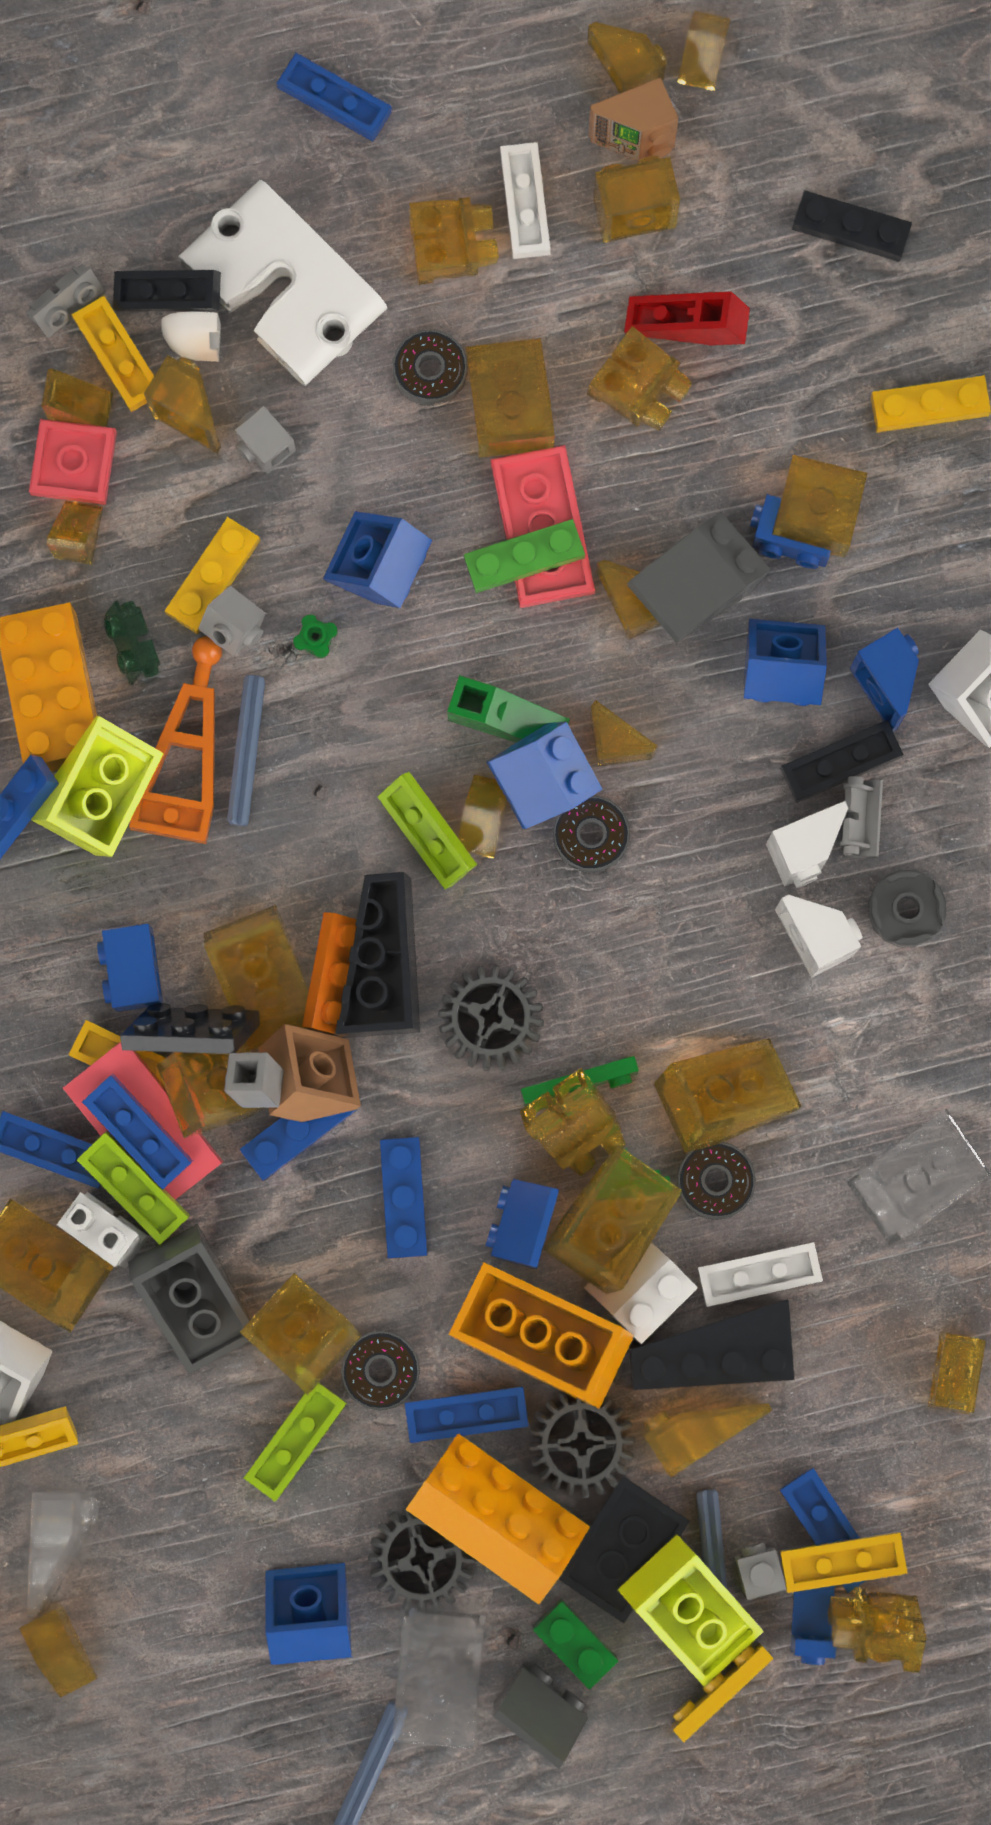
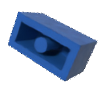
M149 924L103 930V941L97 942V951L100 965H107L108 980L102 981L105 1003H112V1008L117 1012L142 1009L152 1004L163 1003L153 928Z

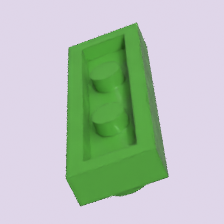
M573 519L463 554L475 593L585 558V552Z

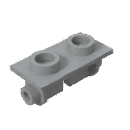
M84 264L78 268L73 266L71 271L55 283L60 291L54 294L48 289L33 303L28 304L30 309L25 312L34 324L37 323L47 339L73 318V313L92 303L105 291L89 266L86 267Z
M852 776L848 777V784L843 786L848 813L847 818H844L843 838L842 842H840V847L844 848L843 854L846 859L879 857L883 780L863 781L864 778Z

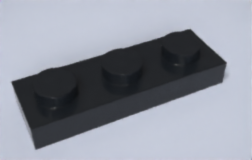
M804 190L792 230L900 262L912 222Z
M216 270L114 271L113 310L219 311L221 272Z
M888 720L784 764L780 769L795 802L799 803L847 782L848 777L861 776L902 758L904 754Z

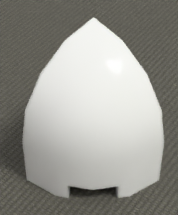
M177 312L162 318L163 338L171 350L183 358L196 361L219 362L221 323L218 313Z

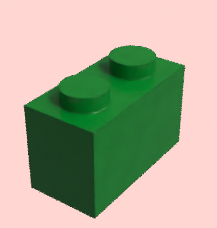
M562 1598L532 1626L533 1631L589 1690L619 1662L617 1656Z

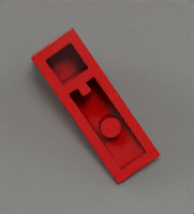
M732 291L629 296L624 333L632 336L703 345L745 344L750 307Z

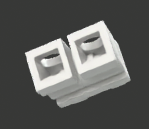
M80 1192L57 1223L60 1228L114 1267L119 1265L127 1268L128 1261L135 1257L149 1237V1235L121 1215L116 1218L114 1216L117 1213L89 1192H86V1194Z

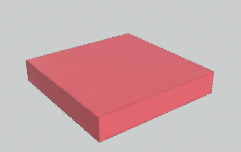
M40 419L29 487L30 495L106 505L117 435L116 429Z

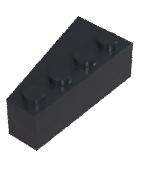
M405 872L365 875L356 919L357 928L353 947L351 946L350 965L346 985L343 988L340 1018L337 1020L335 1035L342 1038L420 1033L411 877Z
M789 1299L630 1349L632 1390L795 1380Z

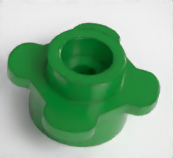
M306 615L302 618L303 627L299 635H296L293 639L294 646L297 650L302 651L305 649L307 652L315 654L317 658H325L329 654L332 638L337 636V627L332 622L323 623L318 621L314 615ZM314 633L319 634V638L317 640H314L312 638V635Z

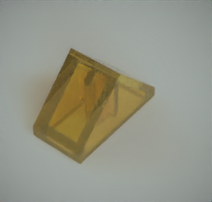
M694 11L688 29L678 83L714 91L730 26V18Z
M51 368L47 371L41 406L48 420L107 427L113 393Z
M65 500L47 536V546L55 559L92 565L103 507Z
M597 700L594 701L591 705L590 717L597 767L652 760L658 746Z
M479 775L473 776L464 805L458 837L469 853L490 858L495 857L508 802L496 779Z

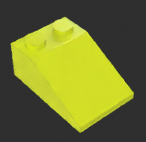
M96 716L54 775L59 784L31 820L95 856L112 857L164 753L102 717Z
M678 1535L671 1539L618 1589L640 1617L704 1687L764 1632Z

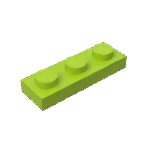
M410 772L401 774L377 796L444 889L455 885L477 865Z
M108 1131L77 1159L160 1245L189 1218L190 1214L165 1189L162 1190Z
M314 1380L247 1472L244 1479L274 1502H277L347 1405V1402L317 1380Z

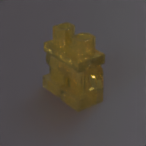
M470 197L459 198L458 200L409 203V223L418 285L433 283V280L438 278H457L464 275L475 276L478 275L479 267L498 263L499 255L496 239L476 241L475 231L493 229L491 205H471Z
M632 326L613 351L611 358L607 359L590 382L587 395L599 403L603 401L618 414L628 418V421L637 427L643 422L660 431L671 416L672 411L657 401L659 397L665 392L680 403L691 389L693 383L678 370L680 366L678 360L672 356L670 357Z
M582 1068L553 1087L557 1101L547 1091L520 1110L525 1130L534 1140L538 1139L544 1149L556 1159L557 1164L563 1170L569 1167L579 1176L587 1173L596 1164L594 1156L590 1153L594 1148L601 1144L608 1154H614L626 1144L615 1111L605 1101ZM576 1085H581L578 1089H576L567 1096L569 1090ZM546 1107L549 1108V1109H547L545 1112H543L542 1114H540L539 1116H537V1117L535 1118L537 1112H538L540 1109H543V1108H546Z
M940 1331L934 1365L939 1368L938 1372H933L927 1407L966 1415L969 1412L974 1413L986 1340Z
M854 1587L852 1599L831 1596L827 1617L829 1625H833L831 1638L833 1647L852 1649L855 1662L867 1663L868 1657L879 1663H887L895 1659L901 1660L903 1671L920 1672L927 1636L917 1596L885 1592L867 1593L866 1588Z

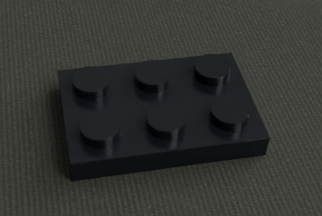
M167 1003L152 1004L120 1035L122 1050L236 1053L260 1026L259 1010H245V1007L240 1005L227 1006L223 1009H208V1006L204 1004H194L185 1008H171V1005Z
M622 1475L618 1485L613 1489L591 1523L589 1530L559 1577V1580L624 1624L633 1611V1607L618 1589L676 1535L680 1537L690 1521Z

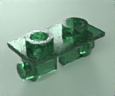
M114 601L105 614L104 627L107 636L114 640L117 648L119 670L122 674H126L129 685H133L142 673H144L146 678L159 674L158 666L161 663L152 639L142 642L137 640V637L149 633L141 608L136 607L134 601H129L122 605H119L118 601Z

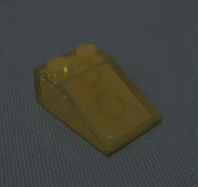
M541 338L467 346L466 355L479 458L553 448L555 434Z
M276 905L203 933L204 948L229 1006L240 1005L245 1007V1010H259L260 1026L245 1042L248 1050L261 1046L284 1024L303 1028L302 1024L309 987Z
M770 1038L673 1062L654 1082L656 1091L684 1153L720 1144L798 1111L802 1107Z
M618 1145L563 1215L543 1250L605 1294L623 1290L682 1190Z
M9 1199L0 1213V1288L49 1321L71 1333L114 1266L25 1207Z
M758 1402L673 1412L670 1415L663 1410L644 1422L647 1430L641 1433L665 1473L669 1477H673L771 1412L772 1408L768 1403Z

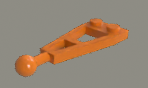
M208 636L198 638L193 644L192 655L197 662L193 683H183L155 749L164 754L130 820L129 828L132 831L207 844L214 811L215 691L213 688H208V682L212 666L220 661L223 653L222 647L216 645ZM191 699L203 702V736L177 732ZM171 745L202 751V802L152 793Z

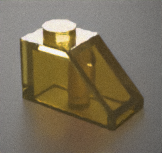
M598 22L588 25L587 42L619 93L631 90L658 78L664 81L667 58L662 48L658 44L653 45L646 34Z
M605 559L597 562L596 573L629 640L660 626L661 624L627 585L640 572Z
M63 1605L19 1628L36 1665L60 1698L97 1679L96 1673Z

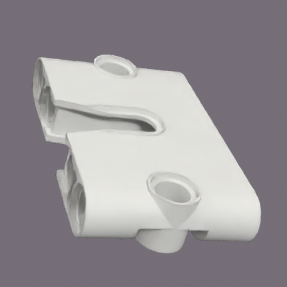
M263 180L255 183L230 208L218 211L212 219L211 226L178 256L179 261L187 270H216L221 272L220 304L229 313L262 294L278 278L288 277L292 279L290 285L273 300L255 327L254 332L259 336L257 341L303 386L311 382L335 357L348 353L352 347L353 340L387 309L382 298ZM234 225L239 227V231L233 236L222 235V231L227 226ZM332 329L344 331L342 338L337 341H330L325 336Z

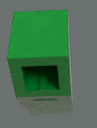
M461 675L458 677L447 710L448 721L515 743L547 723L567 722L569 724L570 721L569 718L498 687Z

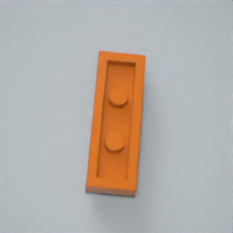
M332 912L323 913L303 1018V1028L335 1035L337 1020L340 1018L343 988L346 985L350 965L351 946L353 947L357 928L356 919Z

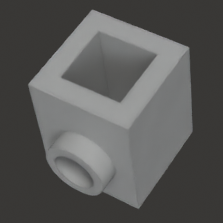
M265 406L257 412L255 410L248 412L239 420L238 428L235 429L239 442L235 445L237 450L248 463L255 460L267 475L296 451L294 439Z
M229 586L208 604L198 629L212 639L216 645L222 647L232 656H235L245 646L250 649L258 642L263 634L260 626L266 613L232 586Z
M230 1053L224 1091L242 1108L279 1107L284 1069L268 1053Z
M764 1542L741 1548L742 1555L734 1557L743 1595L747 1600L787 1590L775 1548H766Z

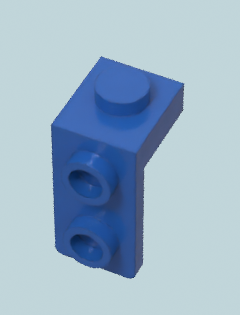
M767 494L763 506L756 504L750 527L757 528L752 548L759 549V553L765 557L780 559L781 556L796 559V564L805 568L817 569L818 566L826 567L831 553L830 550L772 534L782 498Z
M835 1585L793 1592L790 1651L794 1656H801L800 1663L825 1665V1658L836 1659V1641L832 1638Z

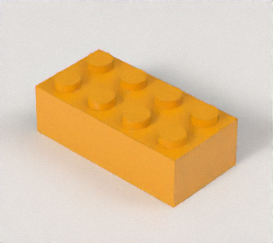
M70 602L0 617V651L22 762L24 764L30 755L42 757L51 772L59 770L97 716L77 613Z
M483 1262L448 1334L461 1343L600 1409L634 1338L625 1328Z
M459 1433L406 1508L408 1512L537 1604H540L559 1579L590 1528L586 1523Z

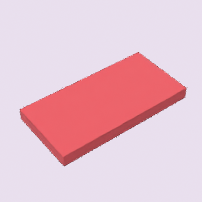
M566 446L491 459V468L506 540L573 519L585 552L584 559L516 580L515 586L520 608L595 594Z
M121 1042L63 1087L64 1091L94 1129L102 1136L108 1130L82 1101L110 1075L114 1074L193 1160L184 1171L164 1188L175 1200L224 1162L136 1051L122 1050Z

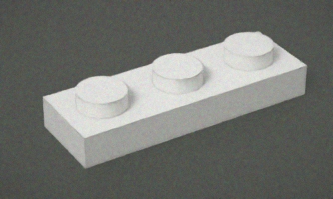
M538 142L500 146L513 259L550 255Z
M814 1242L697 1268L706 1307L823 1281Z

